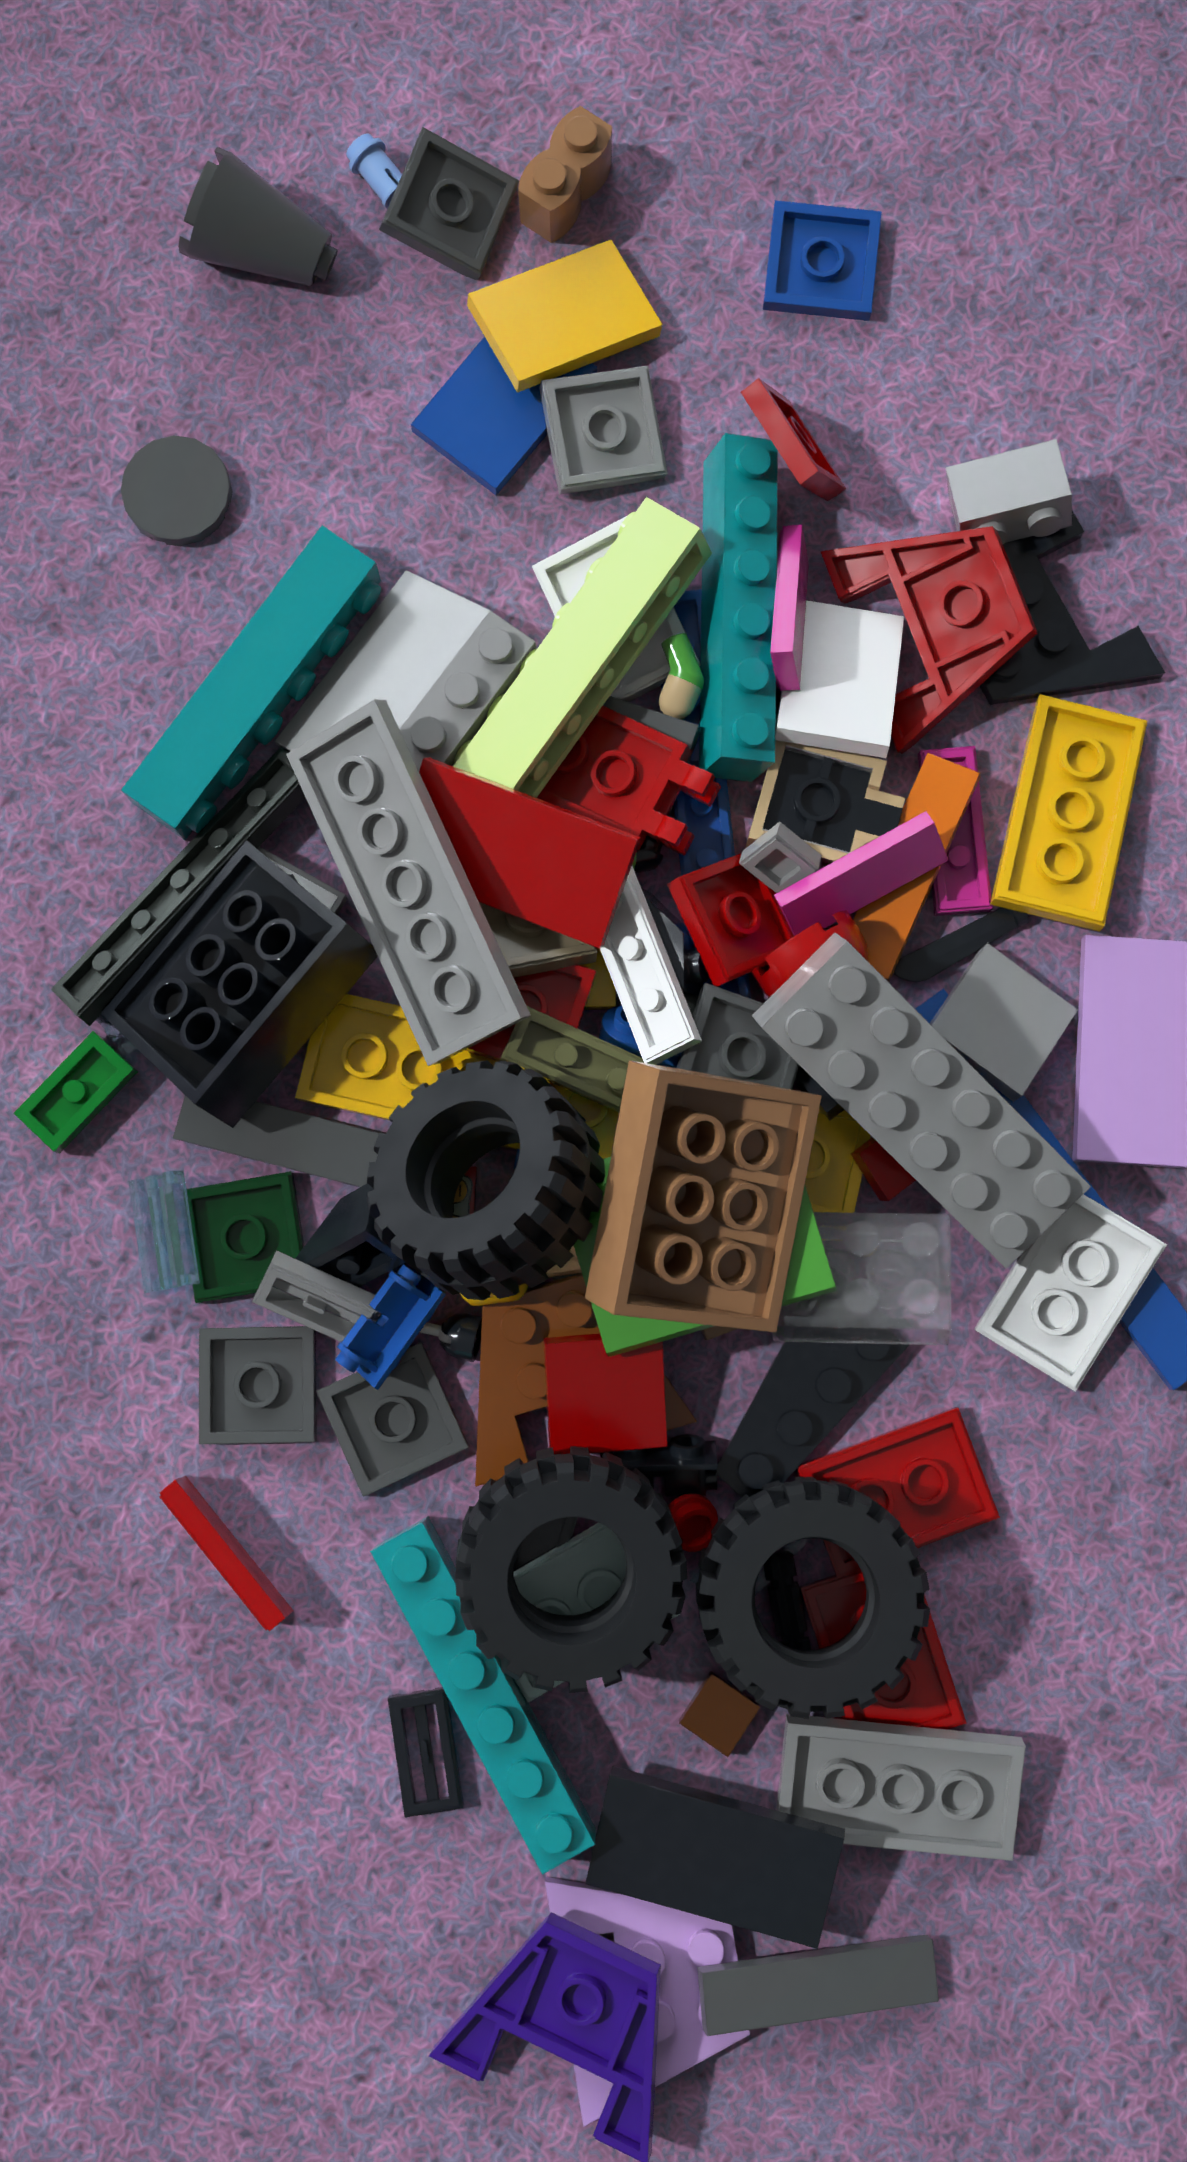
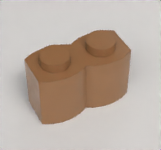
M582 106L573 109L560 120L553 131L550 148L535 156L521 175L518 186L521 224L550 243L563 237L573 227L579 216L582 201L593 196L603 186L610 173L612 165V126Z

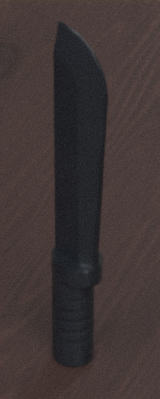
M1001 907L901 957L894 974L910 982L928 980L980 950L987 943L990 944L1015 928L1029 923L1028 917L1031 915Z

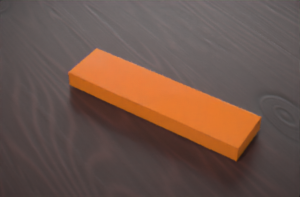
M927 753L902 809L898 826L926 811L936 825L947 854L981 778L980 773ZM941 865L856 912L853 920L866 942L869 963L888 982L891 980Z

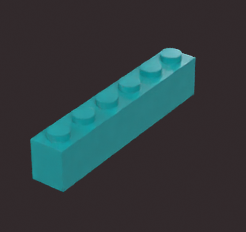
M730 433L723 435L703 462L702 533L712 554L702 567L701 672L704 678V686L700 693L701 732L699 768L712 773L715 778L752 782L775 763L776 678L770 651L777 578L778 450L771 440Z
M322 525L123 786L121 791L134 805L183 840H186L192 831L199 833L213 819L217 810L213 803L225 787L233 789L245 777L250 766V762L246 759L259 742L266 745L276 736L283 723V718L280 714L292 698L300 701L309 692L316 679V674L313 671L323 657L327 655L331 658L343 647L349 634V630L346 627L356 613L359 611L362 614H366L376 603L381 593V586L378 585L381 582L376 562Z
M429 1516L379 1543L370 1552L542 1875L595 1845L596 1827L530 1704L525 1699L515 1679L502 1671L501 1659L497 1655L494 1658L487 1659L476 1646L477 1634L475 1631L466 1629L460 1614V1597L456 1595V1567Z

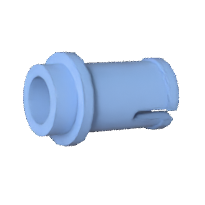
M366 133L354 140L346 152V156L350 160L349 169L355 175H362L382 200V204L388 209L402 173L384 152L386 148L385 143L380 138H373L371 134Z

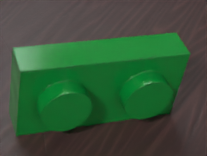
M92 1031L13 1114L53 1152L60 1154L138 1071L98 1033Z

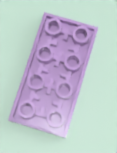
M1085 935L1081 938L1073 1161L1187 1168V941Z

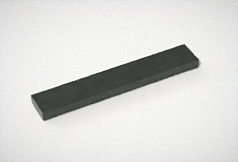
M280 747L52 987L51 990L88 1026H91L101 1015L102 1010L247 840L258 849L306 798L286 754L289 752Z

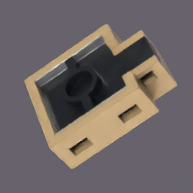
M775 740V763L767 769L746 847L778 822H781L822 855L823 868L898 827L905 798L879 791L887 763L885 760L862 754Z

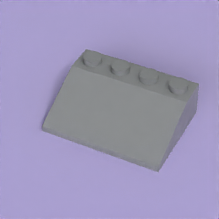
M406 570L281 732L275 743L287 752H290L372 700H386L418 771L420 770L423 758L428 757L453 766L455 756L460 747L468 740L474 738L486 721L491 704L498 696L507 692L519 675L524 658L530 651L536 649V642L491 610Z

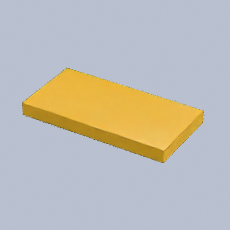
M1039 694L1029 728L990 905L1098 932L1102 930L1106 922L1147 720Z

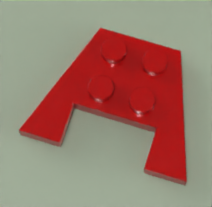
M993 526L820 551L838 599L843 604L857 600L890 583L893 584L929 679L895 694L891 736L898 753L903 754L914 746L1038 633L998 531Z

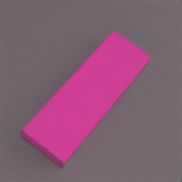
M802 524L783 526V530H780L770 651L777 687H780V691L800 690L809 569Z
M975 746L920 750L918 753L919 770L927 753L978 772ZM979 782L948 849V861L941 865L932 885L934 916L990 912L993 909L992 905H990L991 889Z
M925 811L774 894V897L795 936L817 922H820L823 929L837 922L832 914L845 910L851 914L948 861V857L936 825Z

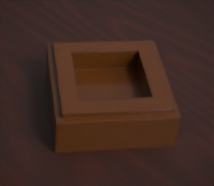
M710 1671L679 1718V1724L729 1757L760 1709V1705Z

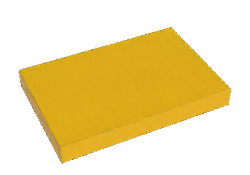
M612 240L468 294L467 299L468 309L517 393L540 384L541 380L556 378L660 336L663 325Z

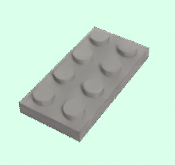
M786 1714L776 1810L844 1828L845 1838L843 1844L1013 1861L1026 1746L1022 1737L835 1718L827 1719L814 1716L804 1719L791 1717L789 1714Z

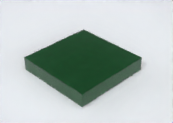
M291 1171L179 1190L195 1303L255 1294L276 1250L295 1259L304 1248L294 1175Z

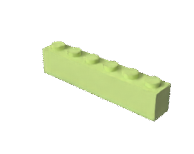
M646 497L637 511L630 513L624 519L619 528L618 537L604 557L598 558L590 566L586 574L585 583L571 603L565 604L557 612L553 620L552 629L540 646L530 651L524 658L519 675L507 692L498 696L493 701L488 710L486 721L474 738L468 740L460 747L455 756L453 767L537 798L711 556L712 552L701 529Z

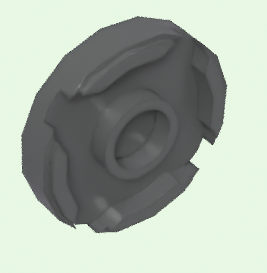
M174 435L153 440L138 450L124 470L121 485L125 511L139 531L151 539L153 538L157 541L165 542L166 545L184 546L200 542L218 530L225 519L224 515L228 510L229 503L231 504L233 493L228 471L211 447L195 438Z

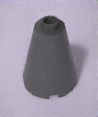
M217 147L214 152L219 165L207 161L202 170L184 217V222L194 226L191 239L189 241L180 236L178 244L179 253L190 259L307 286H312L316 277L326 281L338 249L330 246L332 234L232 152Z

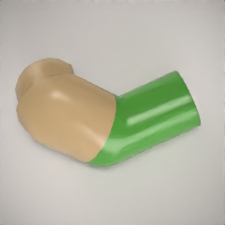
M686 633L671 636L661 643L670 672L660 693L659 706L663 714L681 720L692 712L704 686L702 672Z

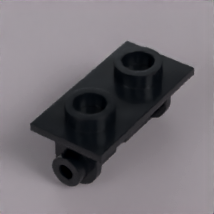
M682 1434L671 1438L670 1442H667V1447L607 1452L621 1458L623 1466L632 1471L637 1468L650 1480L653 1489V1477H665V1496H682L685 1494L706 1496V1490H717L718 1464L715 1440L704 1441L698 1435Z

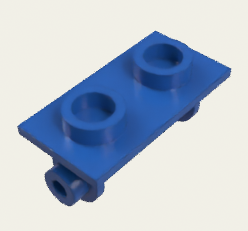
M403 1264L398 1272L392 1270L369 1304L374 1310L381 1313L380 1317L375 1322L362 1314L344 1340L337 1346L341 1352L335 1360L347 1370L353 1373L357 1371L373 1388L379 1390L391 1371L397 1367L401 1357L421 1329L432 1318L436 1308L446 1294L418 1271L406 1264Z

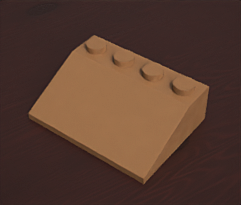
M629 1060L585 1299L613 1315L776 1332L822 1096Z

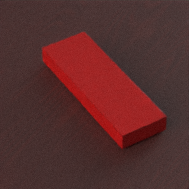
M186 1476L175 1479L159 1492L161 1495L160 1499L265 1630L268 1629L270 1632L294 1611Z

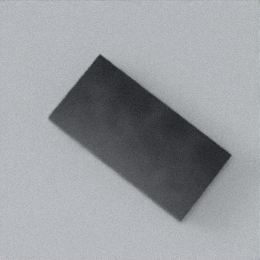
M612 1766L585 1884L818 1949L844 1843L845 1829Z

